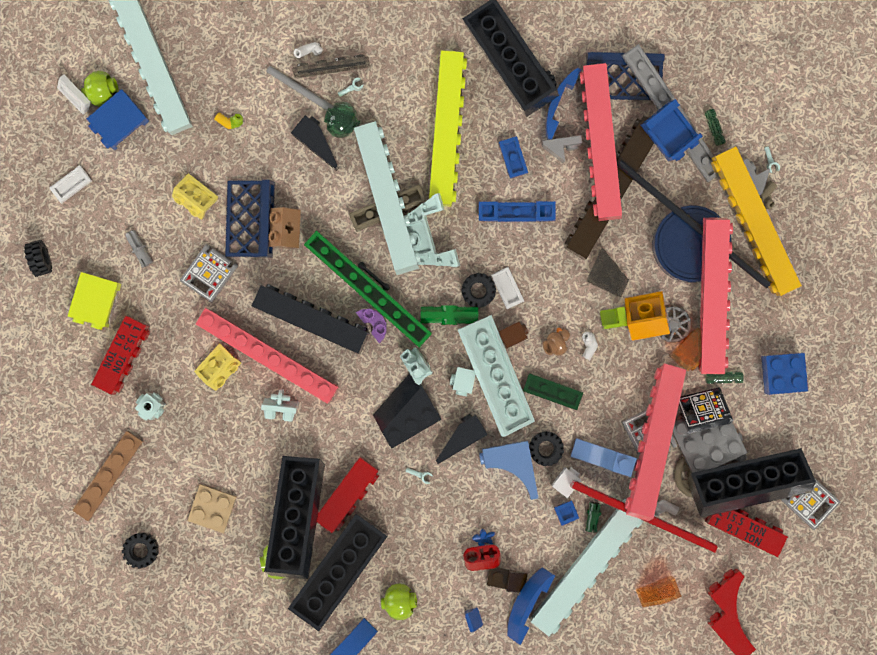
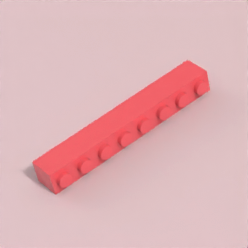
M607 64L583 66V72H580V82L585 84V91H582V102L587 104V110H584V121H588L589 129H585L586 140H590L591 147L587 148L588 159H592L593 163L589 170L590 178H594L595 185L591 186L592 197H596L597 204L593 205L594 216H598V221L622 219Z
M703 218L699 371L701 374H725V368H728V357H725L726 349H729V338H726V331H729L730 321L727 319V311H730V300H727L728 292H731V281H728V273L732 271V263L729 261V254H732V242H729L730 234H733V223H730L728 218Z
M208 308L204 309L196 322L197 326L327 404L331 402L339 389V386Z
M665 363L656 369L654 375L656 385L652 387L650 393L652 402L646 410L648 420L643 425L642 434H644V437L638 446L640 455L639 459H636L633 471H636L635 477L630 481L629 489L631 494L625 502L626 515L646 521L654 518L686 369Z

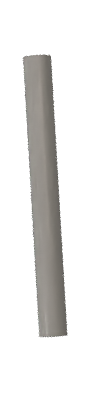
M272 66L268 67L267 73L331 113L334 108L333 105Z

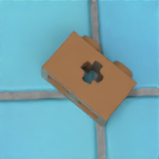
M284 207L271 208L269 247L299 248L301 210Z

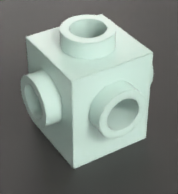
M146 393L137 399L136 403L138 405L135 409L142 419L146 421L148 419L154 420L165 411L163 407L166 404L157 393ZM147 403L151 404L150 410L145 408Z

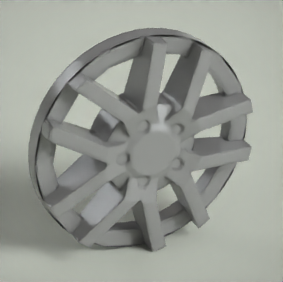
M667 307L666 311L673 310V317H669L667 312L669 329L672 333L670 339L664 337L665 335L660 337L667 342H679L690 332V317L686 311L679 307ZM675 310L682 312V314L676 317ZM685 315L687 320L680 322L679 318ZM688 322V329L681 325ZM680 328L686 332L683 336L678 332ZM674 332H675L680 338L672 339V338H673V335H674Z

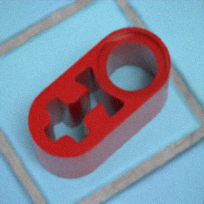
M496 545L470 547L463 554L465 567L470 571L493 569L501 563L500 550ZM471 557L477 558V560L473 562L469 561L468 559Z

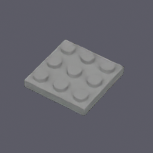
M694 414L687 416L689 420L695 419ZM683 419L676 421L672 434L691 473L719 467L747 454L733 423L690 434L687 433Z

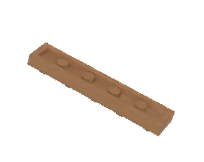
M129 431L125 432L72 510L73 512L90 521L143 443L141 439Z

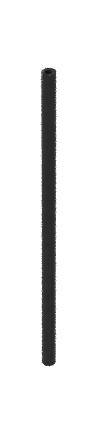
M622 160L617 165L619 169L703 237V226ZM732 251V254H729V259L766 289L770 286L771 282L736 253Z

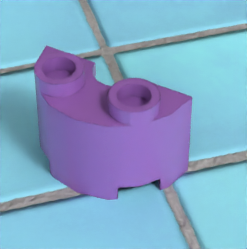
M362 309L356 312L364 324H372L373 330L371 333L380 344L385 339L387 333V323L384 317L372 309Z

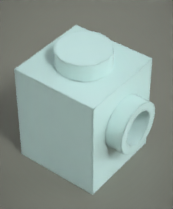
M457 367L456 374H452L450 385L453 386L452 390H456L457 395L467 397V393L472 394L476 375L475 371Z

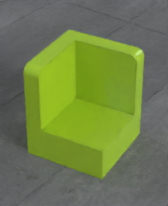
M625 307L600 311L603 330L628 326Z

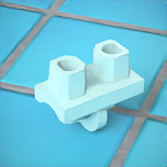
M416 347L413 350L407 349L400 355L416 384L420 385L425 377L433 373L430 365Z
M279 389L278 394H271V398H264L261 410H264L265 419H275L276 412H283L282 420L291 422L297 412L299 401H291V396L284 395V389Z

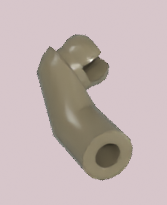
M772 181L767 183L763 193L759 195L765 208L769 210L775 205L771 194L777 187Z

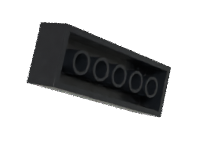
M489 0L462 18L466 28L526 117L559 96L557 88L497 0Z
M267 284L266 287L260 285L251 305L252 307L357 354H361L370 334L366 332V327L355 323V326L349 324L350 320L339 315L337 318L331 316L332 312L321 307L318 311L314 309V304L303 299L300 303L296 301L297 297L290 293L284 292L282 295L279 293L280 289Z
M802 448L690 473L688 486L700 518L811 493L816 480Z
M282 456L264 570L270 576L299 579L309 578L325 464L321 459Z
M357 511L289 605L288 610L319 632L386 540L388 533Z

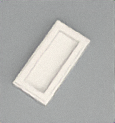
M65 75L59 77L57 86L59 91L82 114H85L90 106L88 98Z
M79 165L52 185L50 190L62 204L92 182L82 166Z
M509 267L491 274L506 309L524 302Z

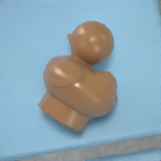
M558 327L556 332L550 333L547 336V340L543 342L544 351L548 355L561 356L565 354L568 349L565 341L570 337L569 331Z

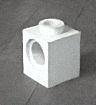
M564 467L551 486L568 498L574 491L570 487L572 480L581 482V479L578 478L580 473L572 467L569 470Z

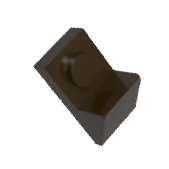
M496 567L489 569L486 585L506 589V592H520L526 584L528 573Z

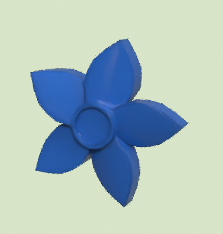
M481 529L480 534L474 535L472 539L478 542V546H484L485 543L493 544L491 537L495 535V532L486 533L485 529Z

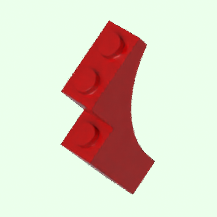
M730 569L723 575L724 579L718 583L717 581L709 587L710 591L707 594L722 611L714 613L710 617L708 624L734 655H751L756 648L744 634L737 614V595L745 576L738 569Z

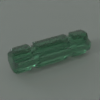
M715 109L705 111L712 136L715 137V145L725 144L726 140L722 135L723 132L719 120L716 118Z
M725 372V374H706L705 376L707 384H714V382L717 384L732 383V381L743 383L744 380L743 372H735V374Z

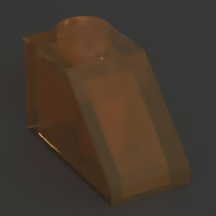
M694 328L669 355L686 371L695 370L700 364L699 360L702 358L701 330L699 328Z
M673 576L665 577L636 589L642 607L665 604L682 597Z

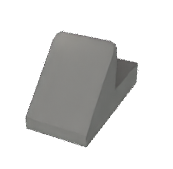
M580 135L545 140L542 142V147L564 163V148L567 151L577 150L578 146L582 144V138Z
M747 158L743 160L758 194L761 195L770 168L756 175L754 163Z

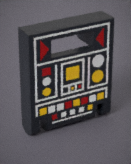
M720 387L680 397L678 409L688 434L733 422ZM690 405L695 415V419L691 420L688 419L686 411L690 410Z

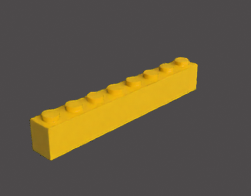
M737 147L712 157V168L716 173L718 172L721 178L719 180L720 185L729 195L727 197L728 202L737 212L736 219L740 225H743L745 229L744 236L748 242H751L754 248L752 253L761 263L760 270L764 277L767 276L771 282L769 286L771 293L776 294V296H782L801 287L802 285Z

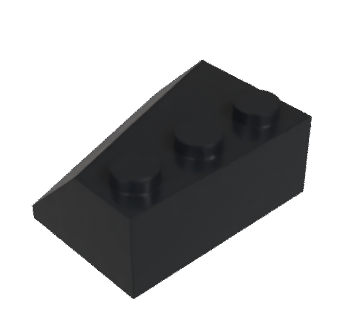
M410 373L373 414L391 449L442 420L423 386L416 384Z

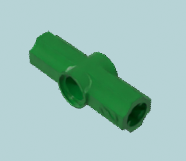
M456 305L421 307V323L458 325L471 324L478 321V307H458Z

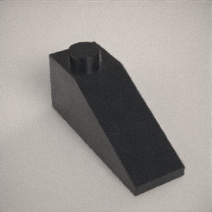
M305 115L292 130V136L337 171L339 167L319 126L320 122L313 116L308 118Z
M470 413L461 418L462 422L457 426L437 457V464L488 435L476 414L472 416Z

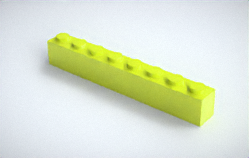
M441 50L429 199L433 195L440 193L443 206L452 207V202H456L457 191H453V183H457L458 172H454L455 164H459L460 153H456V145L461 143V134H457L458 126L462 127L463 115H459V107L463 108L464 96H460L461 89H465L466 77H462V70H466L467 58H463L464 52Z

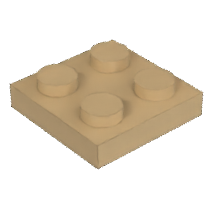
M200 484L187 521L224 534L237 496Z

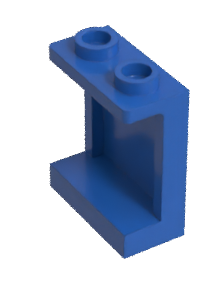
M122 89L86 118L90 123L88 127L95 134L99 133L102 139L100 141L107 149L111 147L113 150H116L117 145L139 126H145L149 122L148 118Z
M676 99L669 101L641 124V127L667 161L680 160L685 156L684 152L688 148L693 149L700 143L699 139L703 137L701 133H696L677 108L680 104Z

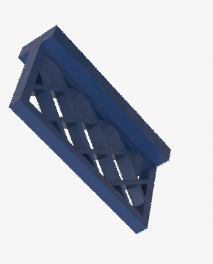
M586 53V66L606 63L609 65L607 70L612 65H618L622 70L616 78L607 71L608 76L612 79L609 87L615 82L621 89L616 96L610 94V99L651 100L644 89L635 81L637 78L633 79L626 71L629 66L625 69L621 66L627 65L622 57L625 53ZM645 53L652 65L658 66V74L663 80L665 54ZM623 73L631 79V82L625 88L617 81ZM632 83L641 90L636 96H630L626 91Z
M228 181L225 257L273 258V247H269L270 210L274 208L275 201L274 181ZM233 185H240L244 189L238 197L232 193ZM254 185H260V193L254 197L249 190ZM247 193L253 200L245 207L240 202V199ZM238 202L243 210L235 216L232 213V207ZM256 202L260 207V212L254 217L248 209ZM245 212L252 218L246 226L239 220ZM236 221L243 228L237 235L231 231V226ZM254 222L259 225V231L255 235L248 230ZM246 231L252 238L244 245L238 238ZM237 241L242 248L237 253H230L231 244ZM253 241L259 245L258 253H251L247 248Z

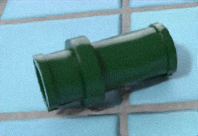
M589 502V509L586 511L588 517L585 531L597 533L599 516L602 515V511H600L601 503Z

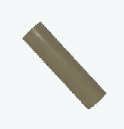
M419 184L397 193L398 198H403L405 205L402 212L411 210L426 202ZM375 203L349 213L356 232L381 222Z

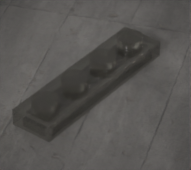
M360 54L353 56L352 59L339 57L332 62L319 60L316 61V64L312 65L300 63L297 64V67H293V74L296 79L370 68L369 56L365 57V55Z

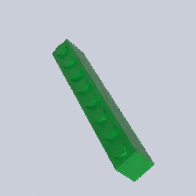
M317 230L304 244L305 247L419 348L432 335L425 326Z

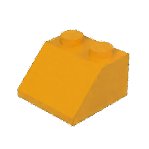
M663 291L625 298L627 324L632 341L670 334Z

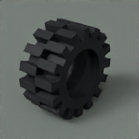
M37 240L25 244V259H27V265H29L32 274L38 277L51 273L52 265L45 243L42 240Z
M484 273L471 274L465 279L461 289L465 302L470 306L478 308L489 305L496 295L495 283L490 276ZM476 283H482L486 287V294L481 298H476L471 293V288Z
M539 432L533 436L529 443L531 457L539 465L553 466L563 457L564 444L561 438L553 432ZM544 441H549L554 446V451L549 456H543L539 452V446Z
M144 532L130 536L122 546L124 547L122 550V554L124 553L123 560L126 559V564L132 565V568L138 567V569L148 567L156 560L159 554V546L156 544V539H153L152 535H147ZM137 543H143L148 549L147 555L143 558H139L134 554V546Z

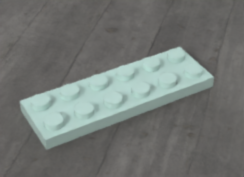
M492 315L458 329L501 436H507L535 422Z

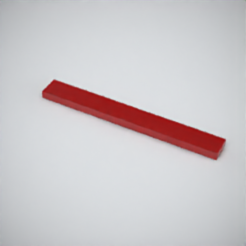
M572 480L570 485L572 489L623 512H627L624 502L576 480ZM655 516L650 521L643 520L716 553L718 546L711 541Z

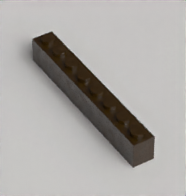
M643 116L641 120L636 119L632 126L634 132L631 136H626L622 143L625 146L622 152L618 151L616 153L617 165L622 160L635 172H638L654 144L641 127V124L648 117ZM617 167L620 199H622L633 179ZM596 197L593 202L588 201L584 208L586 214L583 218L579 217L574 225L577 228L573 235L570 233L564 242L567 245L565 248L567 251L583 260L587 259L609 221H598V216H594L593 205L597 204Z

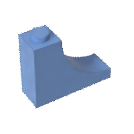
M577 438L570 457L631 477L637 459L633 456Z
M527 440L482 448L483 453H479L481 465L485 464L486 469L498 468L513 473L526 486L530 499H538Z

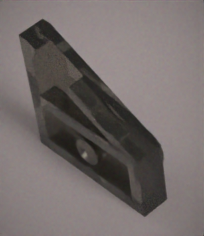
M601 248L586 282L621 298L629 279L609 257L606 250Z

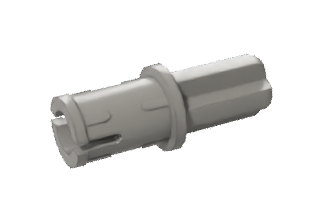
M132 230L126 233L125 236L133 249L132 253H135L142 268L152 264L153 261L145 249L146 245L142 244L136 231Z

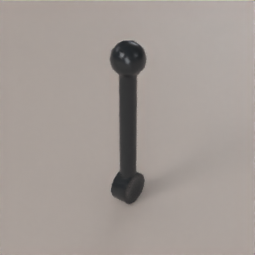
M360 262L358 264V268L364 270L382 286L383 290L388 291L390 289V285L381 281L366 268L365 263Z

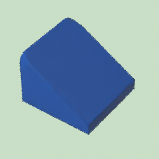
M478 607L464 612L471 633L483 626Z

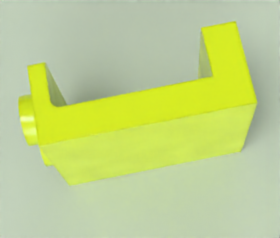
M81 272L68 317L73 318L72 322L83 325L84 322L92 323L91 327L102 330L103 327L108 328L109 316L116 293L120 291L121 284Z

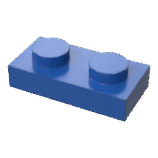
M517 136L500 141L499 147L509 178L512 179L528 174Z

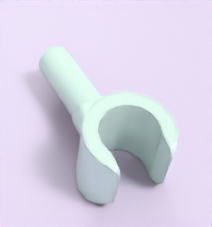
M355 78L352 85L338 92V95L341 97L353 90L360 91L364 84L357 87L355 82L360 81L361 78Z
M765 147L768 159L766 168H770L769 173H772L771 166L774 164L776 171H779L780 165L774 162L769 147Z
M410 468L406 469L407 473L421 478L425 484H430V482L424 480L425 475L432 476L430 472L425 471L422 473Z

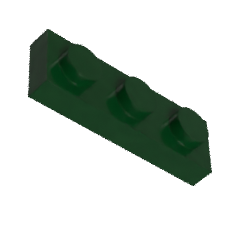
M530 373L523 388V392L574 410H578L583 396L581 391Z

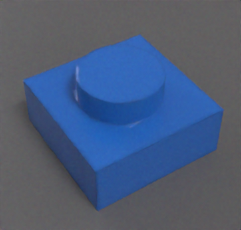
M572 500L554 507L561 526L579 519Z

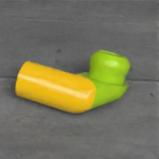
M219 112L214 118L215 121L227 129L238 128L243 124L241 114H235V116L227 118Z

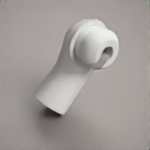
M313 42L296 48L294 55L296 58H300L313 52L315 56H318L322 53L323 49L319 43Z
M587 331L582 335L586 346L582 357L590 361L598 347L595 335Z
M661 500L657 502L654 516L658 517L659 514L666 511L676 516L679 507L666 500Z

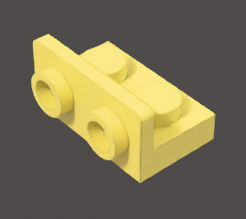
M189 173L174 187L172 194L177 204L183 205L191 215L201 220L204 218L206 211L218 200L216 194Z
M219 343L194 372L207 386L216 391L224 385L231 374L237 371L241 362Z

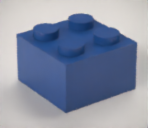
M805 353L761 356L765 394L808 392Z

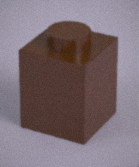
M519 321L499 331L506 349L528 339L527 334H529L525 324H520Z

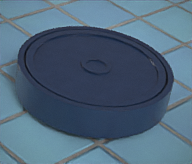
M689 205L680 207L701 226H703V218H721L716 212L703 206ZM670 212L660 221L654 232L652 240L654 258L660 269L672 279L684 283L701 282L703 237L676 214Z

